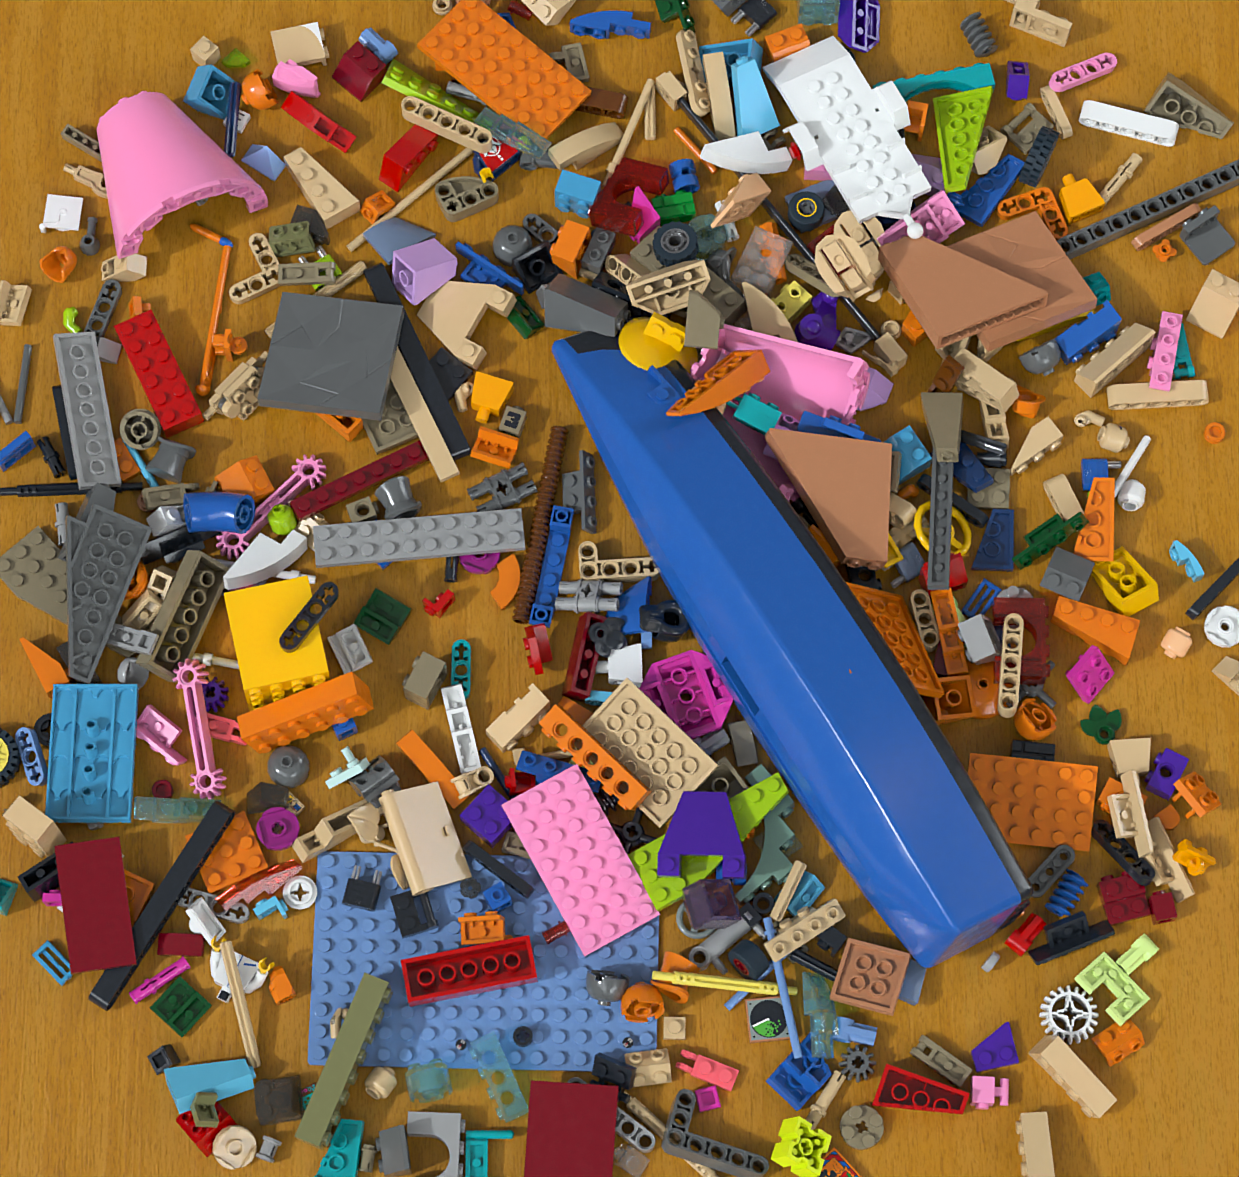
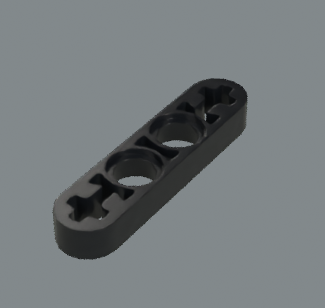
M922 474L916 484L921 490L931 496L932 477ZM953 492L952 506L959 510L968 522L978 528H983L989 520L988 516Z
M1239 558L1187 610L1185 614L1194 621L1239 575Z
M323 583L282 633L279 643L283 651L287 653L295 652L339 597V591L334 583ZM332 588V589H333L332 591H333V594H334V595H333V596L328 595V596L325 598V603H327V604L325 605L324 602L322 601V599H323V598L325 597V595H326L324 590H325V589H326V590H330V589ZM313 604H319L322 610L318 614H313L310 612V607ZM301 620H305L309 624L308 628L304 631H300L296 627L297 623ZM294 630V632L297 634L293 638L294 645L292 646L289 644L288 646H285V639L290 640L293 637V632L291 631Z
M1096 820L1091 830L1092 837L1138 884L1142 886L1150 885L1155 877L1153 867L1144 858H1139L1138 852L1124 838H1116L1114 827L1109 822ZM1111 842L1118 843L1121 848L1113 847ZM1125 857H1131L1135 863L1126 861Z
M468 840L462 848L467 855L526 899L535 891L531 885L474 842Z

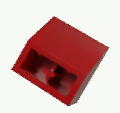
M950 553L949 588H951L952 592L965 588L968 583L961 553L955 555ZM926 562L921 567L918 581L922 590L928 593L931 601L930 591L936 590H928V562Z

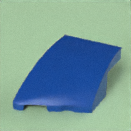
M651 577L644 578L622 592V595L615 597L619 599L618 612L607 611V618L618 617L625 621L623 628L620 630L624 635L648 632L640 628L639 608L642 605H650L649 596H652Z
M812 1031L800 1042L803 1057L794 1059L792 1051L766 1080L796 1111L800 1110L808 1099L832 1075L829 1066L824 1061L822 1051H819L814 1041L815 1035Z

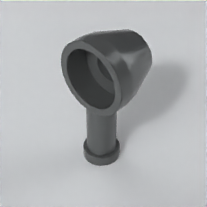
M88 217L87 235H84L80 240V249L83 254L92 256L100 250V242L95 237L98 219ZM87 240L92 241L90 244H85Z

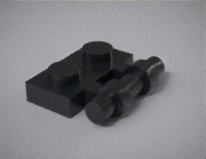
M599 1052L595 1055L592 1075L599 1077V1080L597 1082L592 1079L589 1084L608 1085V1082L619 1086L618 1102L628 1103L630 1095L624 1093L625 1089L630 1090L633 1088L637 1068Z

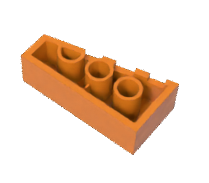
M1059 596L1050 622L1073 636H1078L1090 646L1098 647L1104 654L1114 657L1126 666L1131 655L1140 620Z

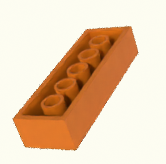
M351 671L237 716L241 739L261 754L268 753L279 746H286L296 739L306 738L314 732L324 731L337 723H344L355 716L365 715L368 711L373 710L374 707L369 687Z

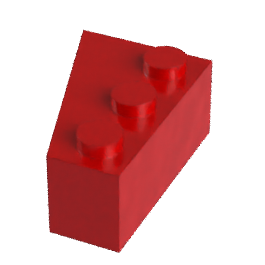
M415 124L384 154L379 180L396 192H399L430 152L437 148L439 143L437 141L438 134Z

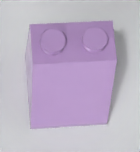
M435 238L393 251L392 284L410 303L417 305L456 275L457 258Z

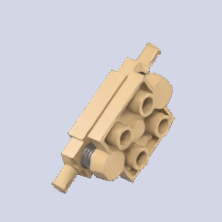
M266 351L257 359L251 357L246 363L242 362L214 390L215 394L209 399L210 407L202 413L206 420H209L217 412L229 418L238 416V418L244 421L259 406L257 398L265 368L263 364L266 362L268 355Z

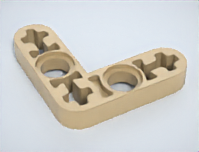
M255 233L250 236L249 246L262 272L234 284L230 288L229 295L235 304H243L280 287L278 280L272 277L274 273L278 276L279 262L268 240L261 233ZM256 240L261 242L263 251L260 252L258 245H255ZM264 256L273 258L270 264H263L261 259ZM265 277L267 278V281L269 282V285H266V282H265V279H264ZM255 281L263 283L262 288L259 290H254L251 286ZM245 286H248L250 294H248ZM238 290L242 293L240 298L235 293Z

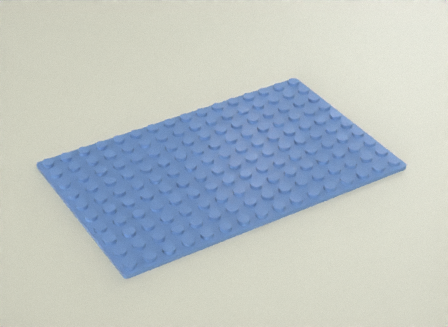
M325 851L318 855L316 880L318 893L315 900L308 1063L310 1065L325 1066L336 1038H331L330 1020L336 1009L340 1007L342 1009H349L364 972L389 982L393 995L389 1004L385 1003L383 1007L384 1017L380 1024L376 1023L374 1032H376L375 1038L371 1045H367L365 1049L367 1052L366 1059L363 1065L359 1064V1066L592 1072L595 1055L599 1052L625 1063L624 1055L626 1053L656 1049L657 1019L654 1016L647 1018L648 1022L644 1023L626 1020L625 1015L623 1014L622 1016L621 1000L611 1002L610 1006L599 1005L598 1000L593 999L587 992L586 975L587 971L605 970L615 972L614 974L619 978L621 974L629 976V987L637 982L650 984L652 972L658 971L659 916L584 957L531 859L511 855H491L534 888L535 891L526 899L469 855L464 854L472 878L435 887L427 893L439 927L402 939L390 896L410 891L411 889L408 887L406 890H402L392 873L391 857L397 853ZM355 865L361 866L358 880L370 883L373 881L375 870H378V874L379 871H382L379 884L381 890L375 912L342 904L348 878H351ZM501 881L513 902V905L498 913V915L505 917V935H512L513 938L529 935L538 982L410 1007L401 960L475 946L461 945V923L458 922V917H464V913H477V916H485V912L491 911L483 897V891ZM419 896L413 898L420 923H427ZM525 1026L532 1031L533 1039L527 1047H519L514 1042L513 1033L518 1027ZM521 1031V1034L517 1036V1040L520 1039V1042H525V1039L529 1038V1034L525 1035V1031ZM630 1037L633 1040L631 1048L623 1046L624 1038ZM457 1040H465L466 1048L464 1050L456 1048Z

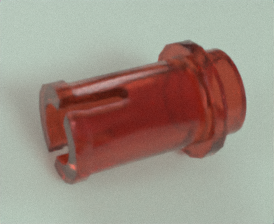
M511 0L507 9L510 11V14H517L528 21L533 15V12L527 6L519 3V0Z
M558 921L557 925L541 933L547 944H550L564 935L568 936L567 933L570 930L565 921Z

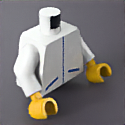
M215 935L211 940V976L214 978L215 984L222 987L217 998L225 1003H229L232 994L220 944L216 942L217 936ZM234 952L244 994H250L263 985L268 971L275 964L272 962L269 966H266L265 960L267 957L258 963Z

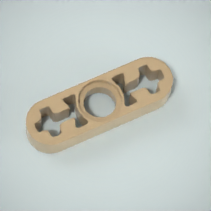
M1049 85L1040 88L1041 98L1057 132L1060 133V138L1065 139L1072 136L1071 125L1055 91Z

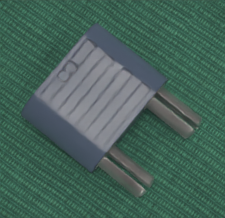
M912 542L899 549L904 559L894 564L901 576L890 583L893 588H896L903 582L908 583L917 577L925 563Z

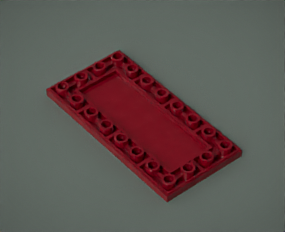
M531 1080L524 1177H613L619 1086Z

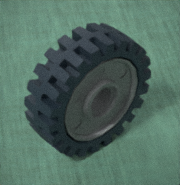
M1045 126L1041 127L1019 176L1020 182L1036 188L1056 146L1059 132Z

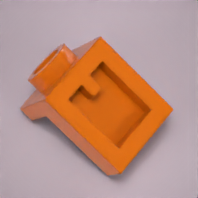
M381 190L364 200L360 213L371 224H374L379 216L395 206V202Z

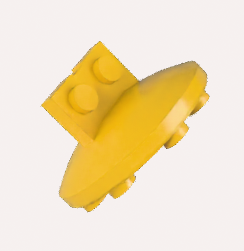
M656 312L653 313L651 318L640 317L630 320L620 332L619 347L622 354L632 364L648 371L652 365L657 369L667 365L672 360H677L691 374L690 369L692 365L698 362L697 349L695 347H684L686 327L674 323Z

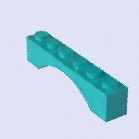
M976 63L966 68L960 66L950 71H936L930 75L919 74L914 78H899L893 82L905 102L920 93L936 89H951L964 92L992 86L994 92L995 88L990 63ZM879 82V83H877L876 85H873L872 89H874V88H876V87H878V86H880V85H882V84H884V83H886V82Z

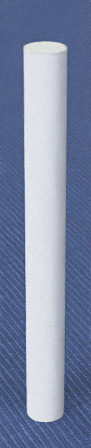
M1145 435L1117 478L1115 482V497L1151 441L1149 436Z

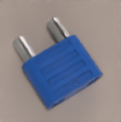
M1082 459V490L1090 491L1094 477L1108 478V468H1121V461Z

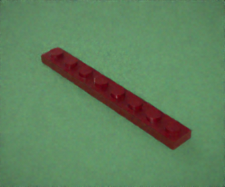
M418 440L290 501V506L300 522L428 461L429 458L421 441Z

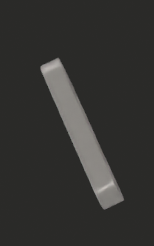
M188 888L184 896L189 897V904H185L187 900L182 898L177 905L188 909L193 904L196 896H202L216 918L243 924L250 917V912L246 905L192 888ZM217 902L225 904V910L222 913H216L213 910ZM229 905H233L231 909L234 911H239L242 908L245 916H240L237 919L236 914L231 912L229 913L230 916H226L229 912Z

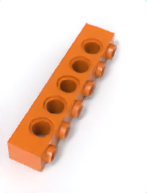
M555 704L539 722L543 727L541 731L549 738L553 736L558 741L556 745L563 752L566 753L568 751L573 755L571 759L578 766L581 767L583 765L589 770L587 772L589 777L594 781L599 780L604 785L602 787L603 790L610 796L614 794L619 799L618 804L625 810L635 811L652 792L561 705ZM565 724L567 726V733L561 736L559 729ZM577 739H581L583 742L580 750H576L574 747ZM596 753L598 761L592 765L590 763V756ZM611 767L613 770V776L612 778L607 779L605 777V771L607 768ZM623 782H627L629 785V789L625 794L620 790Z

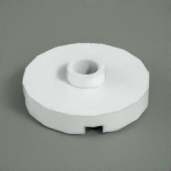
M1231 606L1216 607L1207 615L1204 622V632L1214 645L1232 647L1239 643L1238 609ZM1221 625H1226L1228 630H1223Z

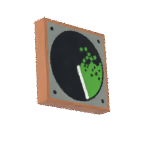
M780 996L745 999L749 1044L790 1040Z

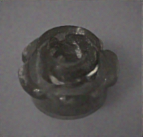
M468 878V880H463L460 884V892L464 897L476 898L481 891V885L475 878Z

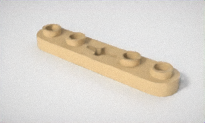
M682 29L677 33L676 41L689 102L693 112L703 117L710 112L711 106L696 36L693 31Z

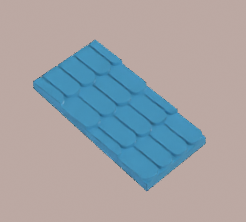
M53 684L45 815L52 819L54 823H131L139 697L137 684Z

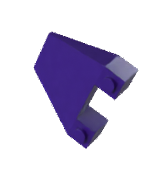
M683 791L658 852V877L681 878L682 856H723L722 877L724 879H746V855L726 792Z

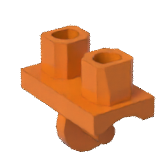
M225 329V334H214L213 336L215 354L226 356L227 361L234 360L232 353L241 355L247 350L246 340L243 337L234 338L231 329Z

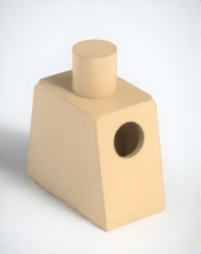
M1150 738L1109 741L1107 749L1116 778H1121L1120 775L1129 770H1135L1138 779L1140 776L1147 775L1150 761Z

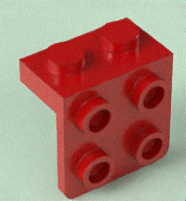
M218 1101L214 1105L219 1119L217 1128L196 1127L191 1110L181 1113L176 1118L179 1126L206 1157L213 1153V1142L216 1135L228 1126L237 1125Z

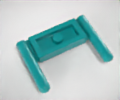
M466 1130L465 1177H488V1139H512L514 1132L512 1130Z

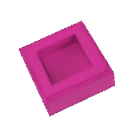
M716 1085L694 1090L700 1113L721 1108Z

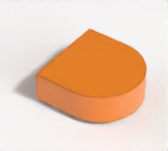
M1172 804L1153 817H1159L1165 830H1173L1180 821L1179 814Z

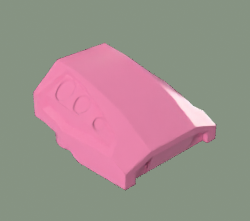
M290 59L286 63L280 61L272 75L275 87L289 93L293 91L301 96L318 98L321 95L317 84L318 77L304 67L299 66Z

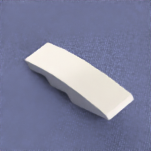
M462 684L443 687L441 692L460 772L473 771L480 768L481 764Z

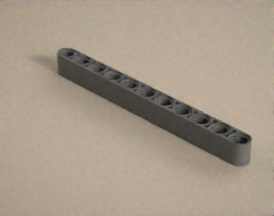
M1239 159L1057 240L1062 248L1067 249L1068 252L1065 253L1071 260L1177 213L1194 203H1199L1238 186ZM1221 176H1225V177H1227L1229 180H1228V181L1222 180V179H1221ZM1203 184H1207L1211 188L1207 189L1203 186ZM1185 192H1190L1193 196H1187ZM1167 200H1172L1175 204H1169ZM1149 208H1155L1157 212H1151ZM1131 216H1137L1140 220H1133ZM1113 224H1119L1122 228H1115ZM1095 232H1101L1104 236H1097ZM1077 240H1083L1086 244H1079Z

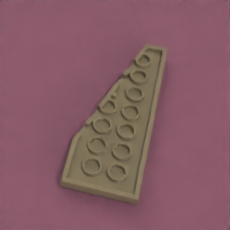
M37 526L0 557V579L17 598L28 602L33 607L46 612L67 625L66 562L58 558L61 550ZM117 615L114 623L123 625L122 618ZM107 643L105 645L125 658L134 657L138 654Z

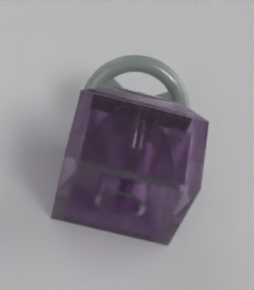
M700 879L682 889L683 903L677 910L676 922L680 931L687 937L693 939L706 938L715 929H725L742 920L730 879ZM684 911L687 913L689 923L692 927L691 931L688 930L683 923L682 917Z

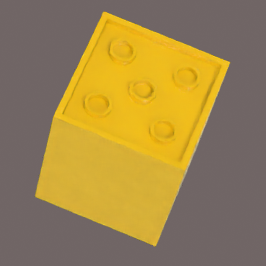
M308 575L224 593L249 711L330 680L318 624L295 652L287 653L283 651L279 643L282 633L312 597ZM313 604L310 607V612L316 614L315 606ZM305 620L299 621L296 625L300 631L306 630L309 626ZM294 630L291 631L293 632V637L290 640L285 639V646L289 644L294 645L293 638L297 635Z

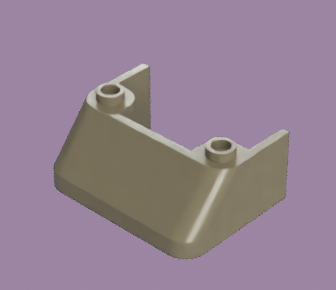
M689 290L684 347H695L697 349L699 363L703 357L701 355L702 348L718 349L719 329H724L725 317H722L721 312L698 290Z

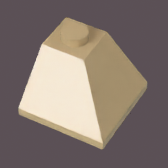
M990 126L983 128L971 171L977 175H982L995 167L1005 147L1007 137Z

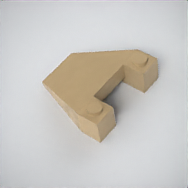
M447 281L426 298L417 316L459 361L477 371L487 352L483 347L469 339L487 308L508 317L517 299L512 293L497 285Z

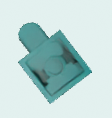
M751 392L748 395L744 394L742 398L739 396L735 397L733 400L739 402L738 405L731 401L726 402L727 406L735 409L732 419L763 435H766L769 428L775 427L782 412L778 411V406L770 402L767 405L760 402L761 398Z

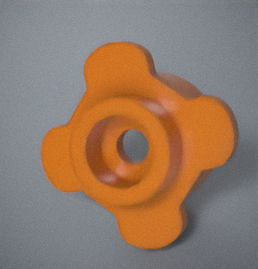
M1167 239L1162 240V243L1154 245L1152 248L1153 253L1161 262H1166L1177 253V250L1172 248L1170 241Z

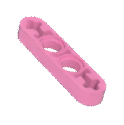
M1103 53L1053 73L1049 86L1055 92H1063L1112 72L1117 64V59L1111 53ZM1092 66L1096 72H1090L1086 67ZM1075 72L1079 75L1080 78L1075 79L1071 76L1070 73Z

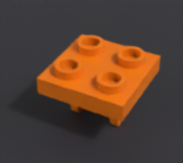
M1195 771L1178 779L1173 784L1179 792L1172 798V801L1175 802L1184 797L1193 808L1185 815L1187 819L1196 813L1201 818L1222 805L1217 794L1207 787L1204 778Z

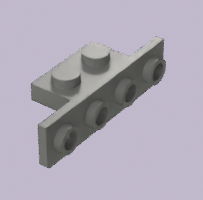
M580 450V470L562 474L563 507L574 509V514L581 513L582 530L595 534L597 526L595 506L597 504L595 498L596 480L594 478L595 460L592 454Z

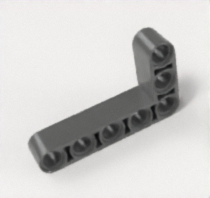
M689 1089L680 1090L672 1102L661 1145L664 1152L736 1177H764L769 1169V1163L765 1157L688 1132L696 1097ZM680 1099L685 1100L688 1105L682 1104ZM675 1119L681 1120L683 1125L677 1124ZM669 1139H675L678 1144L671 1143ZM690 1145L696 1146L698 1151L692 1150ZM711 1152L717 1153L719 1158L713 1157ZM732 1159L738 1160L740 1165L734 1164ZM753 1166L759 1167L761 1172H757Z

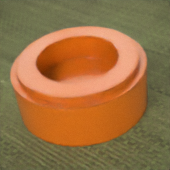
M1217 422L1208 424L1204 430V438L1211 444L1220 443L1225 436V428Z

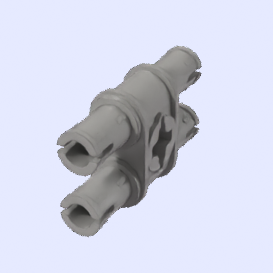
M580 579L573 582H559L560 594H576L574 598L556 597V611L570 610L577 614L588 611L595 614L600 613V611H619L618 598L602 597L604 595H622V582H604L602 579Z

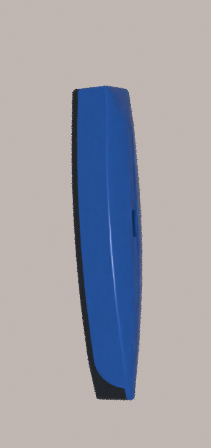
M631 316L628 320L630 321L632 319H635L636 317ZM621 330L618 331L615 337L605 336L593 331H583L554 341L551 349L553 356L621 500L674 601L679 605L704 654L726 686L752 732L866 899L917 963L925 968H932L1012 924L1030 904L1029 899L1032 897L1033 887L957 754L912 681L830 558L747 445L716 407L695 414L667 416L666 412L674 403L656 404L647 395L660 383L647 370L637 367L624 357L619 347ZM672 360L667 365L657 368V370L664 374L667 382L671 386H675V391L682 398H686L685 393L695 387L694 383L696 381L679 361Z

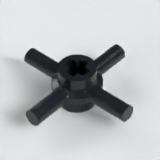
M639 807L636 809L632 821L626 822L622 826L609 822L614 832L619 834L627 855L630 854L632 847L638 846L642 842L648 844L657 839L645 834L644 828L640 825L644 812ZM630 831L635 832L633 837H629Z

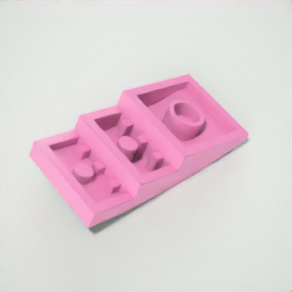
M943 189L910 212L914 222L922 225V236L937 243L947 239L949 234L965 224ZM900 219L881 234L877 240L883 246L885 243H891L904 236H908V226L903 219Z

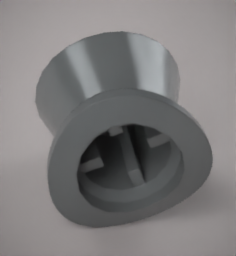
M158 436L157 439L161 442L159 450L145 469L157 477L179 484L182 480L185 462L195 456L196 449Z
M406 476L392 478L375 491V496L386 509L385 520L416 517L422 507L421 501L416 502L413 497L410 480Z

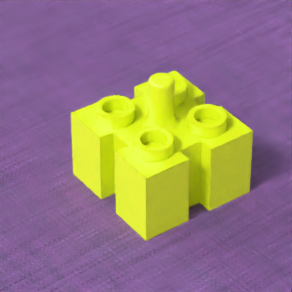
M800 1116L784 1119L778 1134L782 1140L775 1144L771 1160L783 1167L791 1166V1172L799 1177L820 1176L825 1161L821 1158V1155L828 1151L832 1136L819 1128L811 1130L812 1124Z

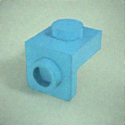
M276 896L268 900L266 898L262 899L253 909L259 920L277 909L284 919L288 918L286 911L289 909L283 899L278 901Z

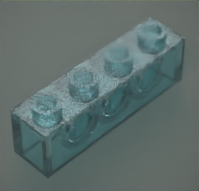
M495 1031L471 1041L472 1047H469L468 1050L472 1059H477L481 1066L477 1070L481 1079H486L490 1086L486 1090L490 1099H495L499 1106L495 1110L500 1121L504 1119L507 1123L528 1113L529 1107ZM487 1051L495 1054V1061L492 1064H486L483 1060V1055ZM497 1071L504 1074V1081L501 1084H495L492 1080V1075ZM506 1091L513 1094V1102L511 1104H504L501 1100V1095Z

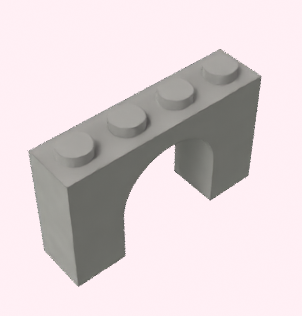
M408 1111L407 1135L409 1137L436 1138L441 1140L449 1149L450 1159L448 1166L437 1177H463V1163H459L460 1155H464V1141H461V1133H465V1119H462L461 1113Z

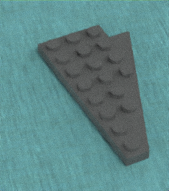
M95 503L91 507L86 522L69 515L65 518L69 677L86 684L91 682L152 531V528Z

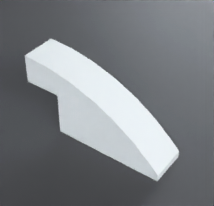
M759 131L705 144L700 154L701 159L719 167L752 174L784 172L788 170L792 162L787 147L768 151Z
M292 530L280 544L259 533L223 576L225 588L232 590L250 586L283 571L308 549L307 537Z

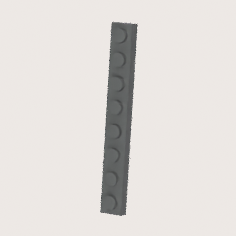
M934 448L932 454L927 587L928 590H949L954 462H937Z

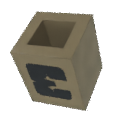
M507 406L499 426V432L520 439L527 420V412L519 406Z

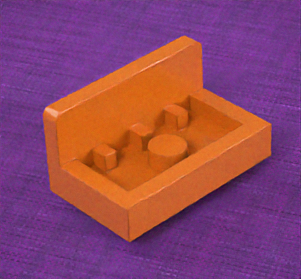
M481 426L470 457L510 469L517 454L519 438Z
M497 911L485 912V916H477V913H464V917H458V922L461 923V945H478L505 940V917L498 915Z
M1130 1018L1122 1026L1115 1022L1091 1038L1094 1046L1105 1057L1109 1067L1121 1062L1126 1056L1138 1051L1145 1044L1142 1032Z

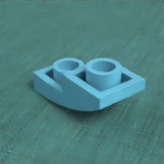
M1178 540L1173 541L1169 549L1171 559L1176 561L1177 566L1186 564L1185 571L1188 577H1191L1193 582L1200 581L1205 573L1198 560Z

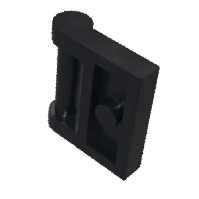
M410 890L390 896L402 939L439 927L438 920H435L428 892L413 896ZM418 896L427 923L425 924L420 923L413 898Z

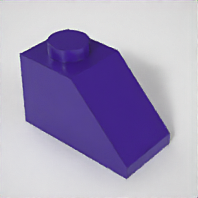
M1007 62L1006 94L1012 100L1027 99L1030 77L1028 62Z

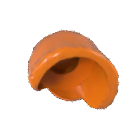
M58 246L41 258L39 263L47 277L55 282L63 283L76 267L77 257L70 248Z

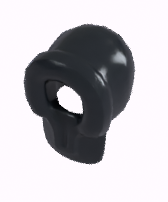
M666 600L658 605H642L639 608L640 628L644 631L652 632V637L658 641L677 642L683 638L690 628L687 619L674 600Z

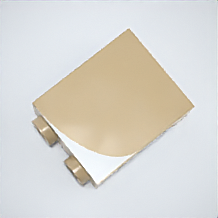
M318 22L271 31L278 64L280 61L286 63L290 59L299 66L322 62L323 66L327 65L326 58H329L327 46L323 47L322 41L325 40L323 28L319 29Z

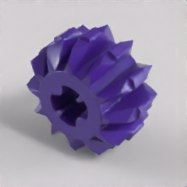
M206 677L205 679L209 683L202 684L206 712L208 713L211 708H213L214 712H218L217 706L224 708L225 704L223 701H229V696L226 695L229 689L224 687L225 682L223 680L218 682L217 677H214L212 682H210L209 678ZM214 691L215 696L213 698L211 696L208 697V693L212 692L213 694Z

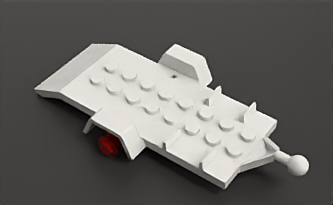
M834 36L764 66L763 71L779 90L798 122L782 130L784 133L789 131L797 143L791 142V147H789L791 156L800 161L801 155H803L806 171L824 165L859 224L875 216L903 219L908 226V236L912 239L920 238L923 234V227L921 224L914 222L911 217V206L913 199L931 191V185L922 172V166H918L905 145V138H901L897 130L911 124L908 106L893 81L891 80L871 89L850 53Z

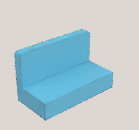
M807 871L804 872L787 908V911L793 917L797 915L799 909L811 906L825 889V886L815 875ZM780 892L774 898L775 903L779 897Z

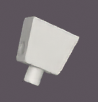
M641 644L626 646L619 650L611 649L608 661H597L596 674L608 673L609 684L620 685L626 678H629L640 688L643 682Z

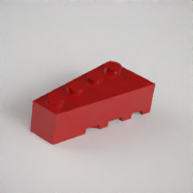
M886 1064L872 1106L963 1115L970 1093Z

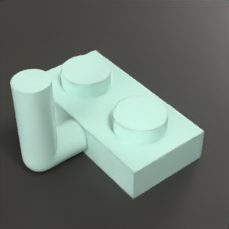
M348 746L343 748L341 752L348 761L347 767L343 770L339 767L329 773L331 777L325 781L328 788L330 789L364 771L370 765L367 758L365 757L359 761L354 757Z

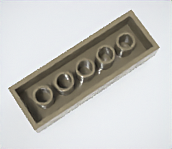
M659 225L630 251V256L651 272L666 268L665 265L660 264L659 260L657 261L652 243L654 240L653 236L660 227ZM707 267L711 280L702 295L721 312L722 317H725L724 324L732 325L747 311L746 300Z
M200 550L186 551L150 630L151 633L159 635L151 655L139 654L135 662L136 664L168 682H176L172 680L174 677H177L173 670L179 669L177 663H184L187 658L192 659L225 587L223 576L230 568Z

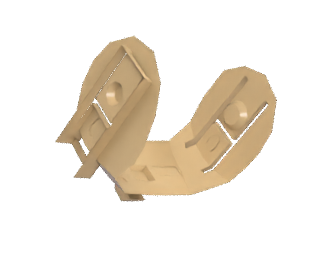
M849 210L843 212L834 224V235H826L816 245L815 264L821 277L832 291L838 295L850 297L853 302L856 298L874 289L875 281L881 276L884 268L878 261L879 249L874 241L860 248L859 245L871 239L862 223L859 224L852 211ZM876 217L864 221L863 223L879 247H881L877 238L884 233L882 224ZM821 249H823V251L825 252V254L827 255L828 259L830 260V262L832 263L837 272H840L847 267L850 268L849 270L840 274V277L842 278V280L844 281V283L850 291H848L845 288V286L843 285V283L841 282V280L839 279V277L827 261L826 257L822 253ZM883 288L867 296L866 300L871 302L879 300L882 296Z

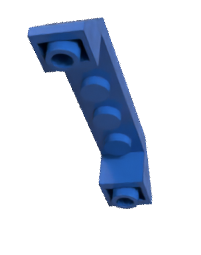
M553 505L550 531L535 603H533L529 620L530 625L545 623L546 628L551 626L555 613V600L559 593V582L562 579L574 514V509Z

